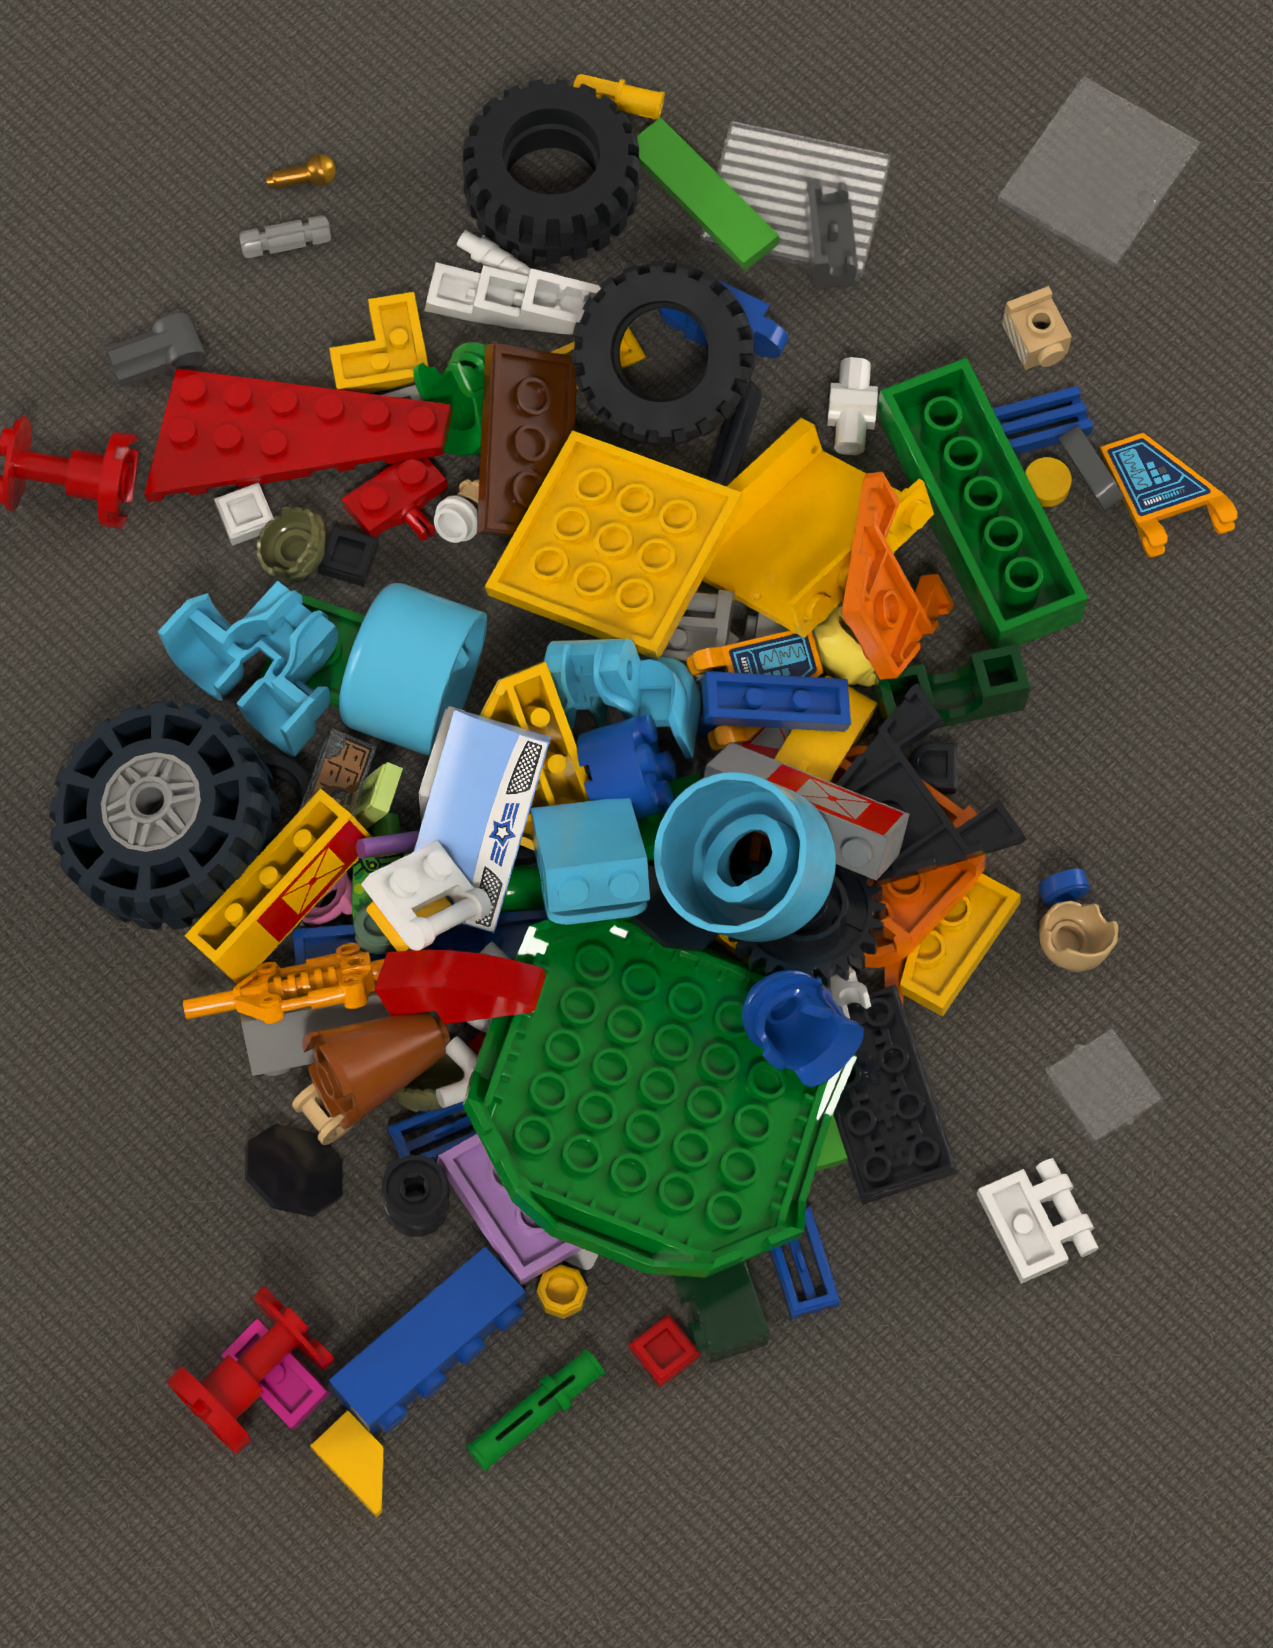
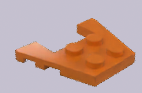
M883 472L866 473L863 479L842 614L845 623L853 631L862 647L865 658L870 661L879 679H894L899 677L921 649L918 641L923 635L934 633L939 626L936 619L939 615L949 614L953 609L954 602L939 574L921 575L914 592L886 541L900 502Z

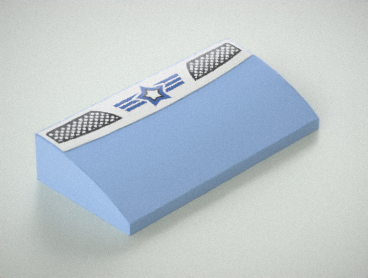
M454 709L414 852L438 840L474 888L484 890L491 900L492 906L488 915L477 921L466 920L462 923L494 933L551 736ZM446 896L450 904L453 905L454 902L451 900V898L449 896Z

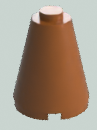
M429 1012L395 1015L315 1030L303 1036L302 1046L303 1052L313 1049L316 1063L307 1067L320 1099L332 1117L338 1114L344 1116L339 1125L346 1129L357 1124L446 1055L445 1045L450 1042V1036L446 1025L438 1015L432 1017Z

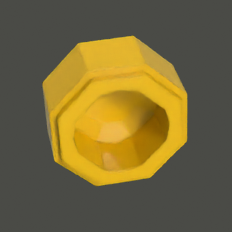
M560 1264L542 1274L537 1288V1298L545 1313L565 1319L582 1310L588 1287L579 1270Z

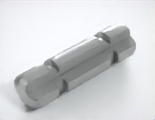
M320 215L307 218L308 223L302 224L300 219L265 226L264 232H258V228L242 231L239 237L242 253L245 258L263 256L264 250H269L270 254L306 247V242L312 241L313 245L329 242L331 240L329 221L326 216Z

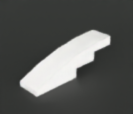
M436 262L424 311L471 322L520 330L573 335L575 324L580 322L585 311L582 309L589 297L593 298L601 288L599 285L532 268L528 277L484 265L482 272L477 273Z

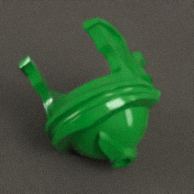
M469 342L456 347L446 370L442 374L437 371L436 367H428L424 363L413 366L414 381L422 399L429 402L451 405L453 415L444 450L446 453L458 456H476L481 453L485 346L489 345L488 343Z

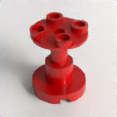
M20 416L14 422L12 428H3L0 438V456H6L4 475L0 474V503L5 505L6 510L15 511L23 495L26 480L65 486L67 496L97 501L100 526L122 529L128 515L119 514L123 501L132 503L137 479L138 450L129 448L131 444L138 441L137 436L130 433L113 432L105 454L73 449L69 458L32 452L31 424L28 417Z
M264 1286L252 1298L274 1326L238 1361H235L228 1355L201 1382L182 1366L175 1370L166 1380L168 1386L181 1401L234 1454H237L252 1441L248 1433L236 1420L264 1393L259 1383L289 1353L297 1348L320 1370H325L335 1360L331 1353L317 1339L313 1338L310 1340L306 1333L309 1328L303 1320L288 1306L284 1309L280 1301Z

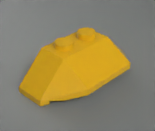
M541 662L499 679L479 716L551 736L531 808L590 801L584 786V782H588L589 779L584 766H579L577 746L547 663ZM530 808L520 845L534 851Z

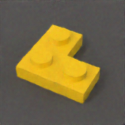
M414 292L368 299L375 341L329 348L336 390L371 393L416 385L413 366L420 363L428 366Z

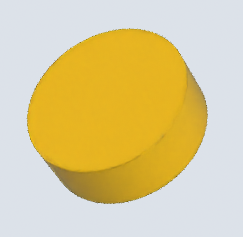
M1043 457L1033 461L1027 467L1025 474L1042 507H1053L1066 499L1071 487L1072 477L1070 470L1063 462L1055 458Z

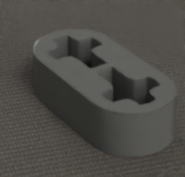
M1078 425L1058 437L1067 456L1104 511L1125 499L1114 478Z

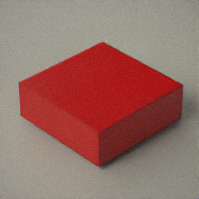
M669 1314L628 1345L630 1352L659 1388L700 1358V1352Z

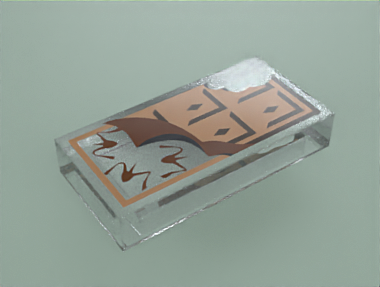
M332 728L329 730L300 810L321 788L353 815L377 747Z

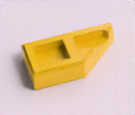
M347 1411L310 1447L377 1518L382 1513L384 1447Z

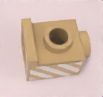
M1049 286L1006 302L1002 326L1025 370L1037 365L1042 367L1054 365L1068 354L1072 336L1052 300L1053 293Z

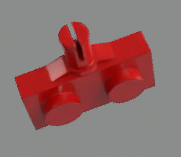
M428 458L409 459L392 464L343 497V508L368 536L377 537L390 527L407 523L421 541L428 540L427 534L431 538L435 534L436 529L422 513V510L430 500L448 489L447 481Z

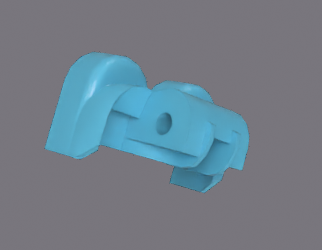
M279 581L267 591L243 619L233 625L215 608L208 593L186 600L181 608L158 631L171 660L199 688L215 699L222 701L243 678L244 662L259 651L268 656L273 662L265 676L257 680L237 702V706L247 722L264 739L282 753L295 758L314 737L317 729L316 721L327 710L330 703L331 694L328 687H317L313 690L305 683L322 668L334 651L338 641L336 626L328 620V615L321 610L314 611L313 613L302 605V595L295 590L290 591Z
M630 638L550 642L544 662L547 663L570 729H574L577 710L588 709L598 727L606 725L609 705L620 709L625 720L650 714L656 727H671L685 758H693L701 708V693L685 664L675 658L661 656L659 661L652 658L640 660L635 644Z

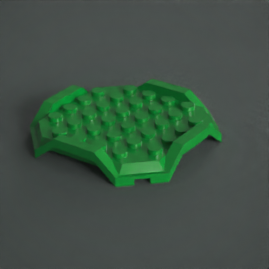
M630 917L569 925L558 924L547 919L529 926L514 960L540 967L546 974L535 1012L491 1018L469 1078L463 1107L511 1201L550 1236L646 1274L706 1278L797 1240L804 1232L806 1200L831 1117L857 1056L854 1054L848 1063L830 1080L814 1087L804 1085L794 1070L784 1068L781 1071L774 1068L763 1057V1049L756 1046L749 1039L742 1024V1008L745 998L752 986L765 978L764 967L751 973L748 964L708 948L703 949L701 952L663 948L630 920Z

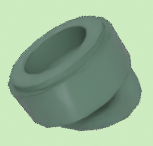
M367 905L357 913L354 921L355 940L360 946L361 951L379 955L395 950L366 911L369 906Z

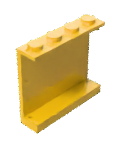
M800 418L727 486L742 492L744 504L702 581L718 590L735 591V599L805 638L844 601L863 479L866 473L824 452L815 425ZM918 479L902 492L892 487L900 502L886 537V541L893 554L934 515L925 483L921 479Z

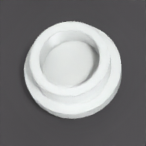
M448 496L436 508L434 516L435 529L442 538L449 542L468 541L477 534L478 511L465 498Z

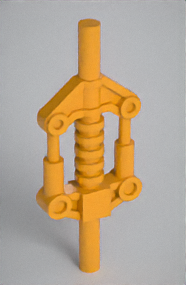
M347 943L339 946L334 954L306 959L304 964L280 968L276 962H265L258 965L257 970L237 984L233 990L183 1000L185 1017L189 1020L237 1010L239 1013L262 1020L266 1024H274L283 1019L286 1011L310 1006L312 1010L343 1004L348 1009L360 1008L368 1003V994L375 991V981L379 977L385 959L371 961L369 952H362L357 943Z

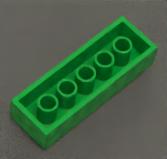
M961 359L880 390L876 416L910 485L918 479L923 480L934 512V515L928 521L991 649L1015 644L1020 646L1081 622L1088 597L968 359Z

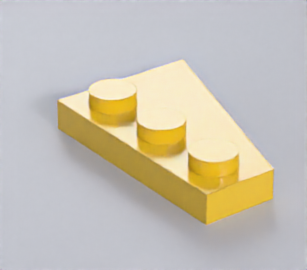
M982 873L974 887L918 947L908 955L900 983V993L943 1017L1020 905L1021 894Z

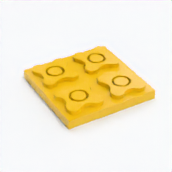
M572 430L488 579L485 589L488 596L600 639L630 638L634 642L639 654L659 661L744 504L743 494L740 491Z

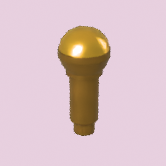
M315 154L308 161H305V164L275 170L272 174L265 175L268 189L274 187L280 189L307 182L326 186L333 181L336 175V165L326 154Z

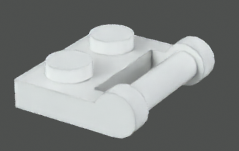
M438 840L370 873L361 884L406 945L417 951L432 944L435 936L466 920L477 921L490 913L492 906L488 894L484 890L474 888ZM446 896H449L454 902L453 905L426 919L417 917L414 913Z

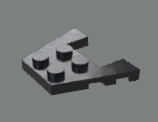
M918 684L909 689L904 696L905 700L892 717L888 716L878 729L879 734L862 755L859 754L836 783V785L910 814L899 856L877 880H874L877 886L1019 845L1027 840L1000 800L959 828H955L907 760L903 751L944 723Z

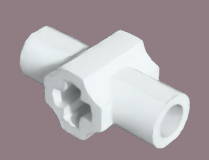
M849 357L841 360L839 383H831L827 426H835L834 449L838 453L845 455L863 453L865 451L866 429L874 430L878 386H870L871 364L864 358Z

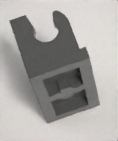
M807 181L804 208L812 288L859 286L851 199H848V186L844 182L838 183L836 192L824 194L820 181Z

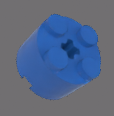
M650 714L632 717L580 734L577 741L579 766L582 767L589 764L591 781L584 782L589 800L631 799L636 820L667 811L674 801L668 781L676 778L675 765L668 751L660 752L657 744L658 734L656 725Z

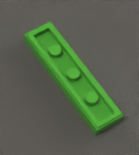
M661 117L637 135L640 166L744 271L780 244L779 235Z

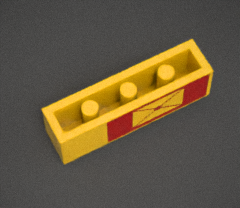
M320 788L248 866L241 877L235 880L186 933L185 937L236 984H239L253 973L258 965L265 961L359 858L356 851L357 840L372 836L352 814Z

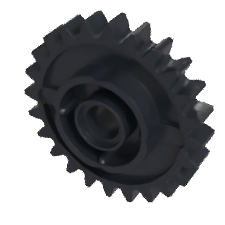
M767 848L762 849V863L748 859L746 861L748 875L735 874L734 882L736 885L740 886L746 880L759 875L769 865L772 852ZM836 864L830 893L821 909L806 925L787 936L775 940L751 942L728 937L729 942H738L736 944L737 958L750 956L748 963L751 973L762 967L765 968V977L779 971L799 970L814 978H821L822 984L826 988H830L831 975L837 974L847 981L849 980V965L864 969V953L876 954L877 940L875 938L884 936V923L880 920L886 918V904L880 903L883 900L882 886H872L874 879Z

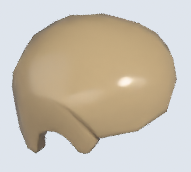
M1071 900L1055 903L1040 920V945L1048 959L1070 972L1093 970L1109 956L1116 946L1118 924L1117 921H1106L1100 912L1098 904L1081 905Z

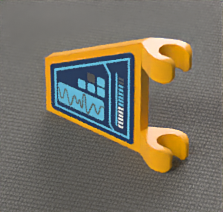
M1145 433L1100 447L1099 452L1105 465L1125 497L1123 501L1137 528L1147 557L1152 558L1165 553L1164 545L1167 543L1168 536L1158 521L1207 505L1212 525L1218 534H1224L1235 529L1233 521L1237 519L1238 512L1232 501L1223 492Z
M789 630L726 646L698 650L686 658L687 667L693 676L723 667L725 672L800 677H819L823 673L812 631L803 638ZM721 725L707 733V738L711 749L715 751L724 749L730 742L740 744L748 741L762 727Z

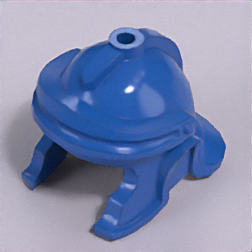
M799 970L779 971L758 981L748 992L742 1008L743 1027L749 1039L756 1046L763 1049V1057L774 1068L781 1071L784 1068L794 1070L804 1085L809 1087L818 1086L830 1080L854 1056L864 1038L863 1026L842 1014L829 990L826 988L821 989L823 986L821 978H814Z

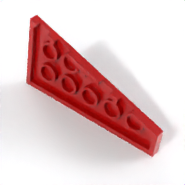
M176 369L144 495L147 502L164 500V495L189 492V495L192 496L208 493L207 488L232 484L242 488L256 483L260 485L310 477L313 471L336 468L337 472L354 470L355 465L383 460L386 464L404 462L409 459L441 456L444 454L453 415L450 404Z

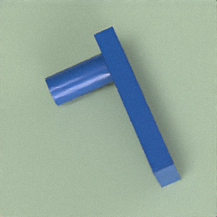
M706 671L701 678L703 711L699 716L697 730L705 738H707V733L721 725L845 732L851 725L848 679Z

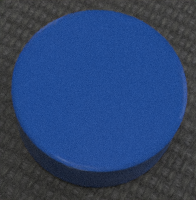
M1070 869L1047 877L1038 884V889L1043 903L1053 906L1055 903L1070 900L1076 901L1088 893L1090 885L1083 869Z

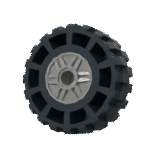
M155 701L152 703V708L145 709L138 704L122 710V716L112 721L106 718L93 728L95 732L85 742L80 740L70 752L73 756L67 767H61L55 781V785L59 787L57 797H52L50 800L49 817L56 823V826L51 828L50 837L53 849L61 855L59 864L66 875L79 886L78 888L111 916L125 923L132 920L140 928L157 930L162 927V923H166L173 930L190 927L193 924V919L202 917L278 835V829L272 824V819L277 818L280 814L279 798L271 790L274 779L269 768L259 758L260 754L226 719L218 714L211 716L204 707L192 703L183 704L181 709L173 701Z

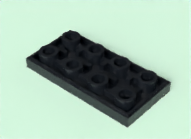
M896 985L869 993L871 1007L867 1009L859 1003L847 1004L850 1019L863 1026L864 1038L855 1053L857 1056L833 1115L863 1205L958 1174Z

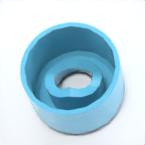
M392 583L383 588L372 602L361 624L346 665L339 696V713L343 723L353 730L430 757L445 709H448V706L463 710L484 646L487 630L486 613L403 583Z
M728 772L701 779L685 789L673 801L657 831L654 846V866L663 895L672 908L685 920L699 928L735 939L763 942L779 939L797 931L817 914L825 903L833 884L836 853L834 841L827 823L815 806L806 798L788 788L758 776ZM753 831L767 833L772 848L769 865L759 875L737 886L732 880L729 871L730 855L736 843L745 834Z

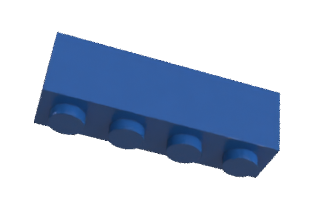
M484 1247L329 1379L331 1392L372 1436L380 1429L384 1433L391 1431L407 1416L408 1411L405 1408L419 1395L424 1399L432 1396L447 1381V1377L444 1375L459 1361L463 1366L473 1361L486 1347L483 1340L497 1328L505 1332L521 1319L525 1313L522 1307L526 1304V1291L494 1255Z

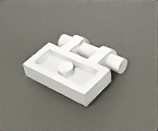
M1053 1158L1045 1160L1036 1166L1043 1181L1038 1185L1032 1186L1025 1170L1022 1169L981 1187L977 1191V1196L1021 1284L1067 1264L1069 1258L1062 1243L1073 1241L1081 1257L1087 1256L1099 1249L1091 1234V1231L1094 1229L1091 1220L1087 1214H1081L1070 1192L1074 1187L1068 1175L1061 1174ZM1053 1201L1063 1223L1053 1227L1042 1203Z

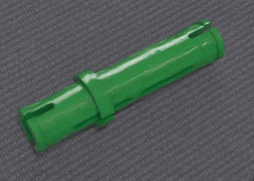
M586 1348L583 1349L576 1358L552 1377L546 1374L538 1381L540 1387L504 1414L502 1418L473 1442L468 1443L465 1446L466 1450L479 1467L486 1472L491 1465L521 1441L525 1440L559 1410L565 1413L572 1407L570 1401L599 1377L605 1375L604 1369ZM573 1380L566 1387L557 1392V1390L564 1386L568 1381ZM553 1394H555V1395H554L549 1401H547L544 1405L539 1406V1405L542 1404L546 1399L550 1398ZM528 1414H531L528 1418H526L522 1423H520L517 1427H515L511 1432H509V1433H508L506 1436H504L501 1440L497 1441V1439H499L502 1435H504L507 1431H509L513 1426H515L518 1422H520L524 1417H526Z

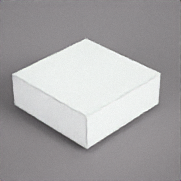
M259 483L214 499L216 509L232 546L260 536L268 521L274 520Z

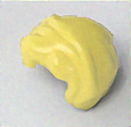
M842 602L829 614L825 621L814 628V640L821 665L826 674L836 679H848V685L859 684L870 687L875 684L876 672L870 661L865 658L862 647L853 631L844 621Z

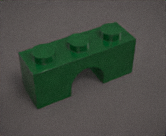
M1015 644L972 653L967 664L957 670L944 674L929 675L926 673L924 664L906 667L899 677L894 679H879L876 674L872 696L873 700L878 702L876 711L881 726L888 716L892 717L905 700L904 696L909 689L918 684L943 719L944 723L938 727L941 728L1024 710L1030 691V684L1019 646Z

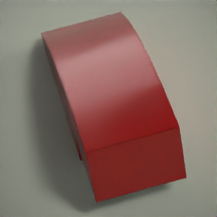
M452 950L387 952L374 990L391 1016L436 1011L444 1024L535 1012L546 974L542 968L481 953Z

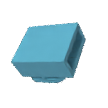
M602 799L531 808L534 853L541 878V893L547 917L551 921L569 925L632 917L646 909L647 901L650 900L647 855L631 799Z

